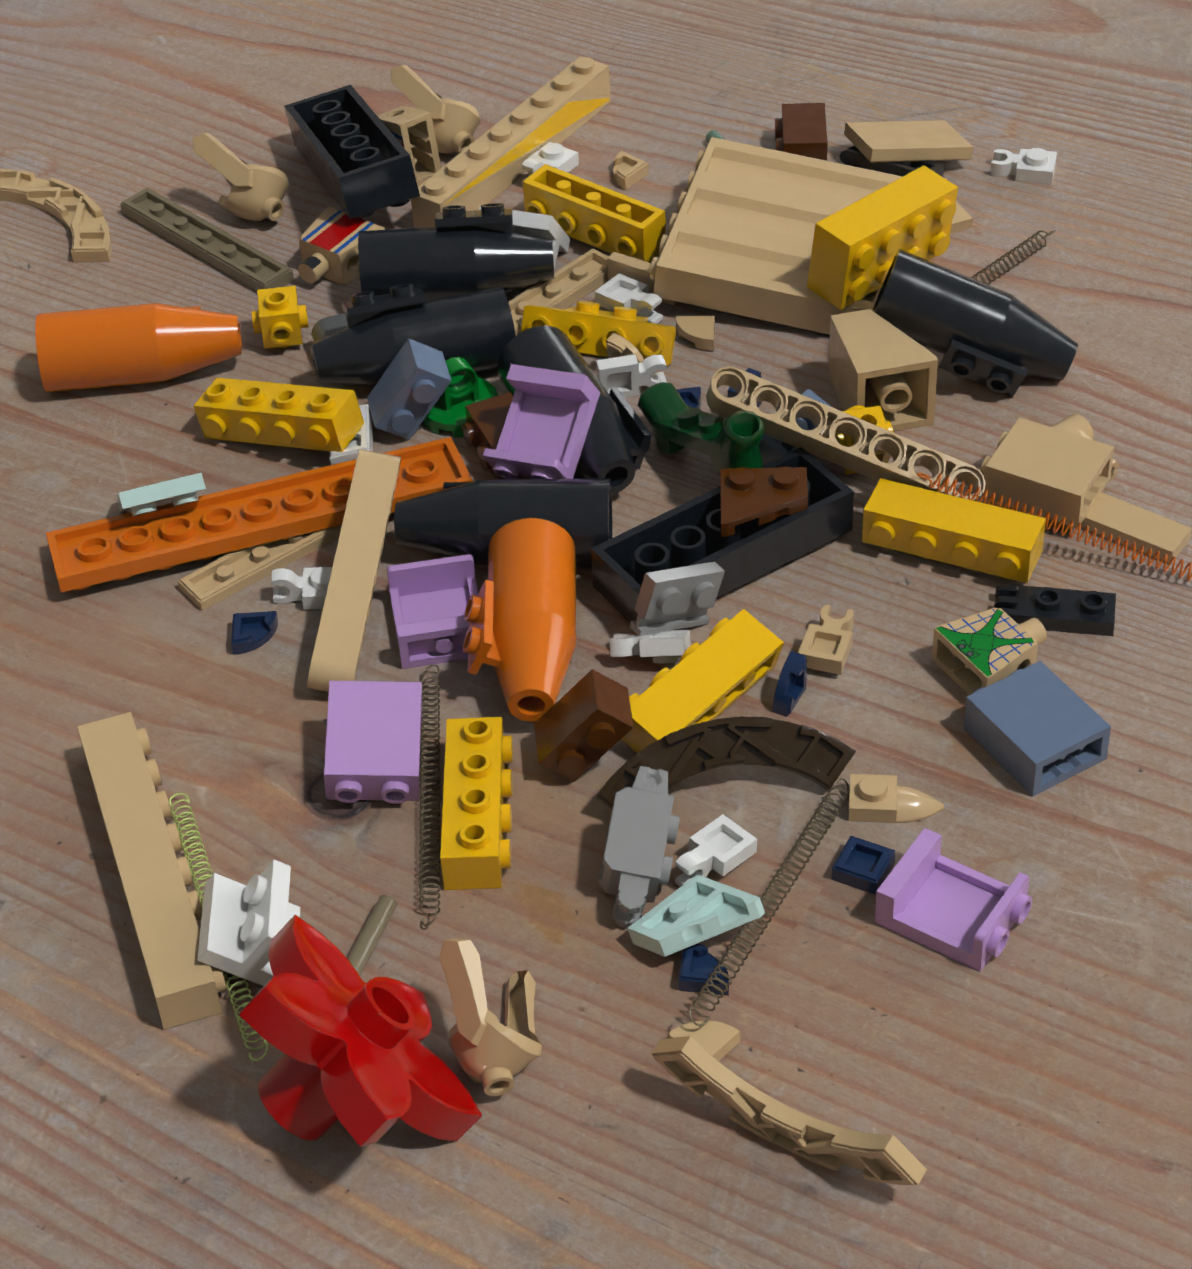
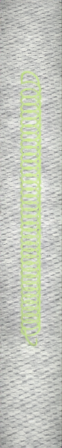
M176 793L170 797L168 802L172 806V817L175 821L174 823H176L182 849L193 877L194 887L197 890L201 907L203 908V900L201 901V898L203 899L204 897L201 895L204 893V890L201 891L199 888L205 886L207 881L202 884L197 882L198 880L211 877L212 870L208 863V857L205 856L206 851L202 844V838H200V832L197 831L198 826L195 825L196 820L194 819L192 808L185 805L178 807L173 812L174 805L180 801H186L190 804L189 797L185 793ZM176 795H184L187 800L182 799L176 801L173 805L171 804V799ZM182 807H188L190 809V812L187 811L179 815H175L176 811ZM189 814L192 815V818H185L180 822L177 821L178 817L182 818L188 816ZM192 820L194 821V824H187L182 828L179 827L180 824H185ZM194 826L196 828V830H190L185 834L181 833L182 830H188L193 828ZM195 833L198 834V836L190 837L187 840L183 839L184 836H190ZM197 839L200 840L199 843L197 842L190 844L189 846H185L186 842H193ZM199 845L202 846L201 849H195L190 853L187 852L188 848H196ZM201 851L204 852V855L196 856L193 859L189 858L190 855L198 854ZM206 859V861L196 863L195 865L191 864L192 861ZM208 865V868H202L196 872L193 871L194 867ZM207 870L210 871V874L202 875L199 878L195 877L196 874L204 873ZM222 970L245 1047L257 1050L266 1046L264 1055L258 1059L252 1058L249 1052L250 1060L259 1061L265 1057L268 1051L267 1041L264 1039V1044L260 1047H249L246 1042H258L262 1037L254 1041L247 1040L250 1035H255L257 1032L245 1033L247 1028L252 1027L250 1025L243 1026L245 1020L237 1015V1013H240L238 1011L239 1008L245 1007L249 1002L237 1005L236 1002L247 997L253 998L250 995L251 990L248 989L249 984L246 982V979L230 984L231 979H237L239 976L227 977L228 972L224 974L226 971ZM246 984V988H241L237 991L231 990L234 986ZM245 990L249 992L248 995H243L239 998L233 997L236 993H241Z

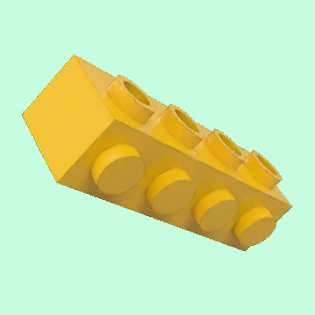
M544 164L523 181L525 212L553 216L569 237L609 253L617 252L646 262H651L654 257L659 255L661 239L664 234L666 235L665 210L547 164Z
M217 377L193 405L204 437L208 439L343 452L364 424L355 391L346 389Z
M880 478L863 509L862 542L1028 584L1043 551L1046 518Z
M745 609L741 610L731 620L727 617L723 618L713 628L707 640L701 645L695 642L687 648L676 666L671 670L665 667L659 671L646 691L641 695L634 693L629 696L634 728L621 740L638 753L648 745L672 732L693 724L716 719L775 668L784 642Z
M502 717L446 719L440 852L444 890L502 888V869L511 868L510 839H503V833L512 832L511 804H504V797L513 796L512 769H505V763H513L512 735L504 736Z

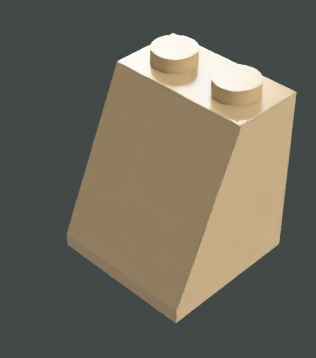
M870 309L830 315L829 381L843 411L857 405L865 407L881 406L885 421L889 420L891 422L893 432L934 425L938 367L936 355Z

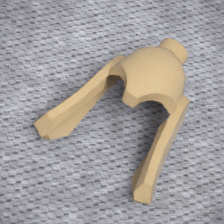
M400 65L391 69V83L418 109L431 113L439 153H461L474 142L473 134L481 123L479 112L475 107L465 102L442 98L440 95L435 94L407 65Z
M202 133L193 137L194 152L232 183L228 197L221 195L218 204L223 209L237 217L253 221H261L266 218L276 221L281 217L284 211L282 199L290 186L284 172L273 167L245 163L209 133Z
M457 938L445 939L439 959L447 980L457 1022L449 1032V1043L458 1064L474 1082L482 1083L485 1094L489 1096L503 1095L514 1087L513 1076L523 1070L534 1059L541 1056L542 1044L535 1035L534 1025L536 982L528 970L517 971L509 978L505 996L504 1026L499 1023L496 1015L487 1009L480 955L472 941Z

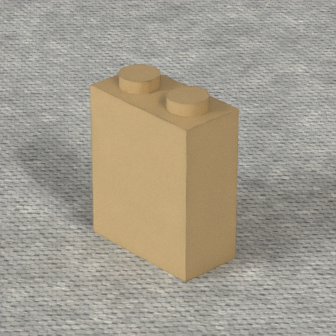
M1019 417L1009 432L1004 431L994 454L992 456L987 455L982 463L980 471L985 478V490H988L986 499L989 500L993 492H995L994 502L996 503L1000 496L1003 495L1002 505H1005L1008 498H1011L1010 507L1013 508L1018 500V510H1021L1024 503H1026L1025 512L1028 513L1031 507L1034 506L1033 515H1036L1039 509H1042L1041 517L1044 518L1049 511V520H1052L1057 514L1058 523L1065 517V525L1068 526L1069 522L1073 520V527L1076 528L1078 523L1083 522L1110 480L1114 446Z

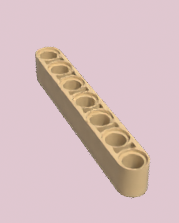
M731 366L722 367L712 376L706 401L711 411L719 416L727 418L731 414L742 410L754 412L764 423L765 435L796 448L802 447L808 453L876 481L882 478L938 492V481L934 488L930 489V481L918 477L915 473V466H923L929 469L932 474L931 487L939 473H941L939 489L949 475L947 492L955 478H957V482L962 483L964 481L968 487L972 484L970 500L979 486L978 499L985 490L986 482L982 472L966 462L739 368ZM723 385L730 386L737 392V396L731 398L724 397L717 388ZM762 401L769 402L775 407L776 412L773 414L763 413L758 409L757 403ZM808 418L815 425V429L803 430L796 423V419ZM846 434L850 436L854 445L850 447L842 446L836 440L835 435ZM874 451H887L892 456L893 462H881L875 456ZM945 485L940 493L945 494ZM953 487L948 495H952Z
M359 449L311 659L307 689L329 692V681H355L401 462V457Z

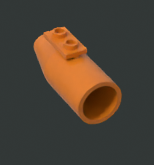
M161 303L40 313L36 315L35 338L37 359L42 384L47 393L166 382L242 355V339L238 315L201 310V306L180 307Z
M525 518L510 522L493 535L488 550V580L484 581L477 596H470L464 612V621L469 622V629L463 643V652L468 653V673L477 675L483 663L494 666L510 713L522 721H537L556 703L576 647V565L574 541L570 534L558 524L538 518Z

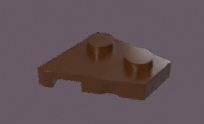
M740 467L720 469L721 537L734 535L736 525L753 519L760 526L774 521L781 515H791L808 509L807 467Z

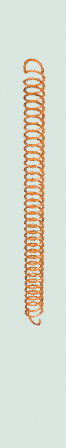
M917 473L918 477L930 481V489H933L938 481V492H940L945 485V494H948L953 487L952 496H957L959 491L961 490L960 498H965L967 493L969 492L968 500H970L972 484L969 485L966 493L962 497L965 484L964 481L961 483L958 491L954 495L957 478L954 479L951 487L947 492L949 475L946 477L943 485L939 489L940 480L942 476L941 473H939L932 487V480L929 479L930 476L922 473ZM980 486L976 489L971 500L976 496V501L978 502ZM987 489L983 493L979 502H981L984 498L983 503L986 504V498L988 493ZM993 492L987 504H990L992 500L991 505H994L995 492ZM1003 495L1000 496L995 506H998L999 502V507L1002 506ZM1008 498L1003 508H1006L1007 504V509L1010 508L1011 498ZM1018 500L1015 502L1011 510H1014L1015 508V511H1017L1019 505ZM1024 503L1020 512L1023 511V513H1025L1027 506L1026 503ZM1034 506L1031 507L1028 514L1031 513L1033 515ZM1039 509L1036 516L1039 515V517H1041L1042 509ZM1048 511L1044 517L1047 518L1045 525L1046 531L1050 529L1051 525L1054 522L1053 533H1056L1062 524L1061 536H1064L1068 528L1070 527L1069 539H1071L1078 529L1076 539L1077 542L1081 540L1086 531L1084 540L1085 545L1088 544V542L1094 534L1092 547H1095L1102 536L1100 550L1104 549L1108 540L1110 539L1108 553H1110L1113 550L1117 543L1116 556H1118L1122 551L1124 545L1126 544L1124 550V559L1128 557L1129 553L1133 548L1131 559L1132 562L1135 561L1139 552L1141 551L1139 563L1142 564L1149 553L1147 563L1148 567L1151 566L1155 557L1157 556L1155 565L1156 570L1159 569L1160 565L1162 564L1165 558V563L1163 567L1164 573L1168 570L1170 564L1173 561L1171 575L1175 574L1179 565L1181 564L1179 578L1183 577L1188 566L1189 570L1187 575V581H1190V579L1192 578V573L1190 575L1192 566L1191 562H1189L1186 565L1184 571L1182 572L1184 560L1181 559L1174 570L1176 561L1175 556L1172 557V559L1166 567L1168 559L1167 553L1164 554L1160 563L1158 564L1160 556V551L1158 550L1150 562L1152 548L1148 549L1144 558L1142 559L1144 545H1141V547L1139 548L1134 557L1136 542H1134L1131 545L1129 551L1127 552L1128 539H1126L1118 552L1120 545V536L1117 537L1113 546L1111 547L1113 537L1112 534L1108 536L1107 540L1103 545L1105 535L1104 531L1101 532L1097 541L1095 542L1097 533L1096 528L1092 531L1091 535L1087 540L1089 531L1088 525L1085 527L1081 536L1079 537L1081 523H1078L1074 532L1071 535L1073 520L1069 522L1068 526L1066 527L1063 533L1066 520L1065 517L1062 518L1056 530L1055 528L1058 515L1056 514L1053 517L1049 526L1048 521L1050 512Z

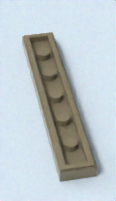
M148 187L120 203L123 215L255 292L260 289L284 287L294 281L293 270Z

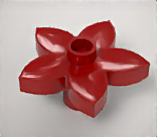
M294 915L270 940L268 957L274 976L239 1013V1016L262 1038L285 1053L258 1082L260 1099L268 1113L280 1126L296 1137L315 1141L321 1138L339 1120L357 1144L362 1147L376 1143L399 1119L419 1132L436 1139L458 1141L482 1117L470 1093L455 1073L432 1051L421 1044L430 1034L432 1028L431 1012L423 992L402 981L389 977H375L365 983L344 954L321 932L297 915Z

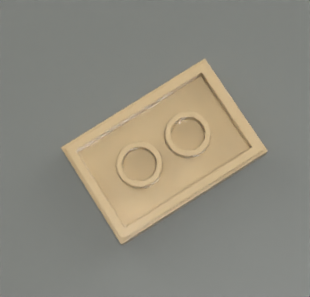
M945 120L845 123L844 135L871 163L969 160L972 158L973 146Z

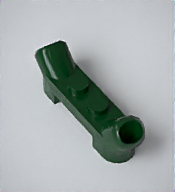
M666 382L655 384L647 388L640 395L637 406L652 426L659 450L672 454L685 447L710 456L714 472L719 474L720 469L740 467L761 468L763 466L759 443L765 432L764 423L754 412L742 410L731 414L725 419L722 416H715L701 411L699 408L686 405L673 384Z

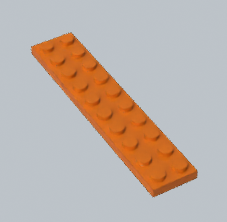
M451 437L383 453L401 457L391 513L395 512L396 502L443 490L444 482H473ZM357 459L198 496L197 501L174 506L173 503L156 506V511L132 516V512L46 532L60 591L62 593L70 590H83L91 585L103 582L125 580L133 575L153 570H166L178 564L195 560H208L216 555L278 540H288L290 537L340 526L343 522Z

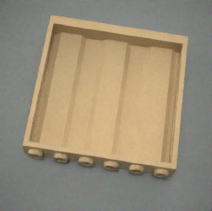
M711 137L706 150H700L698 153L695 171L691 170L689 174L687 192L682 191L677 213H673L670 219L668 235L664 234L661 239L659 257H654L652 260L649 279L655 281L654 294L663 299L830 335V315L865 309L872 310L881 288L842 310L807 288L815 223L902 176Z

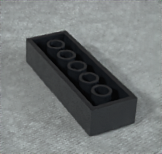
M352 85L284 106L294 145L349 219L367 218L373 215L376 210L388 206L400 207L407 204L410 199L420 196L410 154Z
M800 447L763 465L761 468L807 467L808 509L791 515H781L774 521L760 526L753 519L736 525L734 535L721 537V488L719 486L591 548L593 587L631 623L638 616L634 609L645 573L715 561L725 571L718 591V598L852 531L854 491L805 449Z

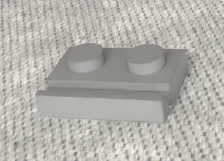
M714 561L645 573L634 609L638 616L636 620L631 621L629 627L640 637L708 624L710 618L706 613L708 608L714 607L725 571Z

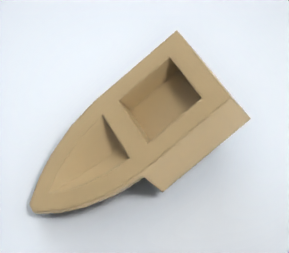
M850 774L848 821L913 822L928 818L944 810V804L929 794L910 787L897 785V775Z

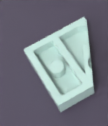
M201 472L119 492L116 499L120 512L131 510L132 516L156 511V503L172 499L174 506L197 501V492L204 491L206 487Z
M697 874L627 929L634 945L666 957L758 919L765 914L760 897Z

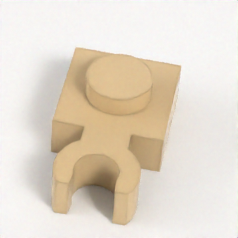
M825 604L820 610V625L809 624L798 653L806 655L807 668L841 675L853 645L854 611L847 609L846 615L843 618L834 619L830 617L831 605Z

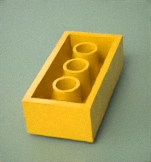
M923 165L815 223L807 288L842 310L881 288L899 249L926 260L942 255L947 251L950 244V231L953 216L956 212L955 203L958 186Z

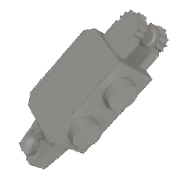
M640 766L633 787H626L615 795L598 881L606 893L616 895L612 913L613 920H615V924L623 927L624 930L642 917L646 901L654 902L658 885L668 886L673 857L664 856L666 843L675 844L680 816L671 815L674 796L668 795V772Z

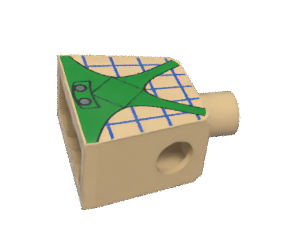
M992 608L935 627L932 661L968 695H971L979 688L987 687L1008 677L1016 670L1024 669L1036 663L1038 645L1044 643L1047 639L1046 630L1037 618H1031L1021 624H1017L1002 609Z

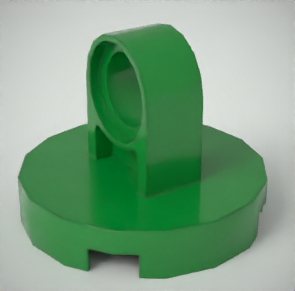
M453 357L445 361L451 382L425 417L423 424L433 433L440 434L439 429L453 431V437L462 438L464 437L462 424L467 423L465 406L499 395L491 383L477 377L476 372L464 358ZM458 371H465V375L452 376Z

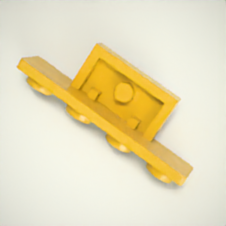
M577 301L576 306L564 310L535 305H526L524 307L521 332L536 326L556 327L568 336L579 353L607 357L606 340L615 333L632 343L641 353L644 360L652 355H663L666 366L672 363L676 328L669 325L649 323L648 317L637 316V309L614 307V312L599 310V303Z

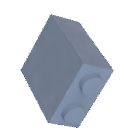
M1041 661L1024 669L1016 670L1008 677L987 687L979 688L966 697L964 730L1032 797L1107 759L1111 726Z

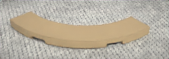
M0 169V201L30 205L46 211L60 220L73 238L71 249L73 262H110L112 244L109 227L103 217L101 208L92 198L73 185L53 177L48 181L35 178V173Z
M691 1036L660 1039L651 1052L653 1058L699 1098L706 1091L716 1100L730 1108L732 1111L728 1116L729 1119L755 1135L813 1163L834 1171L839 1170L843 1164L863 1170L862 1176L866 1180L896 1185H919L927 1171L893 1134H874L846 1129L799 1112L773 1099L738 1077L704 1050Z

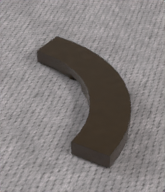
M744 716L714 719L672 732L648 745L621 766L607 780L595 795V798L613 810L616 793L626 787H633L640 766L667 771L668 789L688 777L707 770L734 765H761L795 773L813 781L826 790H830L856 750L819 730L768 717Z

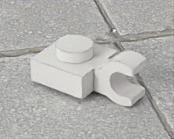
M549 142L529 156L522 163L521 167L524 170L530 171L528 177L544 164L568 173L579 165L578 152L565 148L561 144Z
M619 273L594 291L595 303H599L601 307L614 312V307H629L637 309V316L648 317L649 323L658 324L663 320V315L653 310L662 303V299L656 294L649 293L647 284Z
M332 567L303 568V577L285 568L272 570L271 585L277 586L273 587V602L287 604L293 601H302L303 610L323 609Z
M722 814L689 837V852L681 855L675 862V866L684 872L675 878V883L681 887L697 874L707 877L712 869L725 876L757 853V838Z

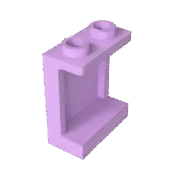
M511 364L506 380L514 387L515 393L496 450L485 448L482 457L492 466L493 472L496 475L506 479H517L518 476L530 477L531 479H573L600 391L584 374Z
M468 554L388 566L387 576L402 669L467 660L468 653L463 652V643L469 629V622L464 621V612L470 596L478 595L473 556Z
M329 681L324 764L325 797L327 799L338 800L344 803H354L359 800H384L393 804L419 800L422 682Z
M924 828L876 891L875 923L981 972L992 955L998 957L1003 952L1009 938V930L1014 923L1022 924L1026 919L1033 900L1031 896H1028L1029 876L1019 872L1009 886L940 855L942 835Z

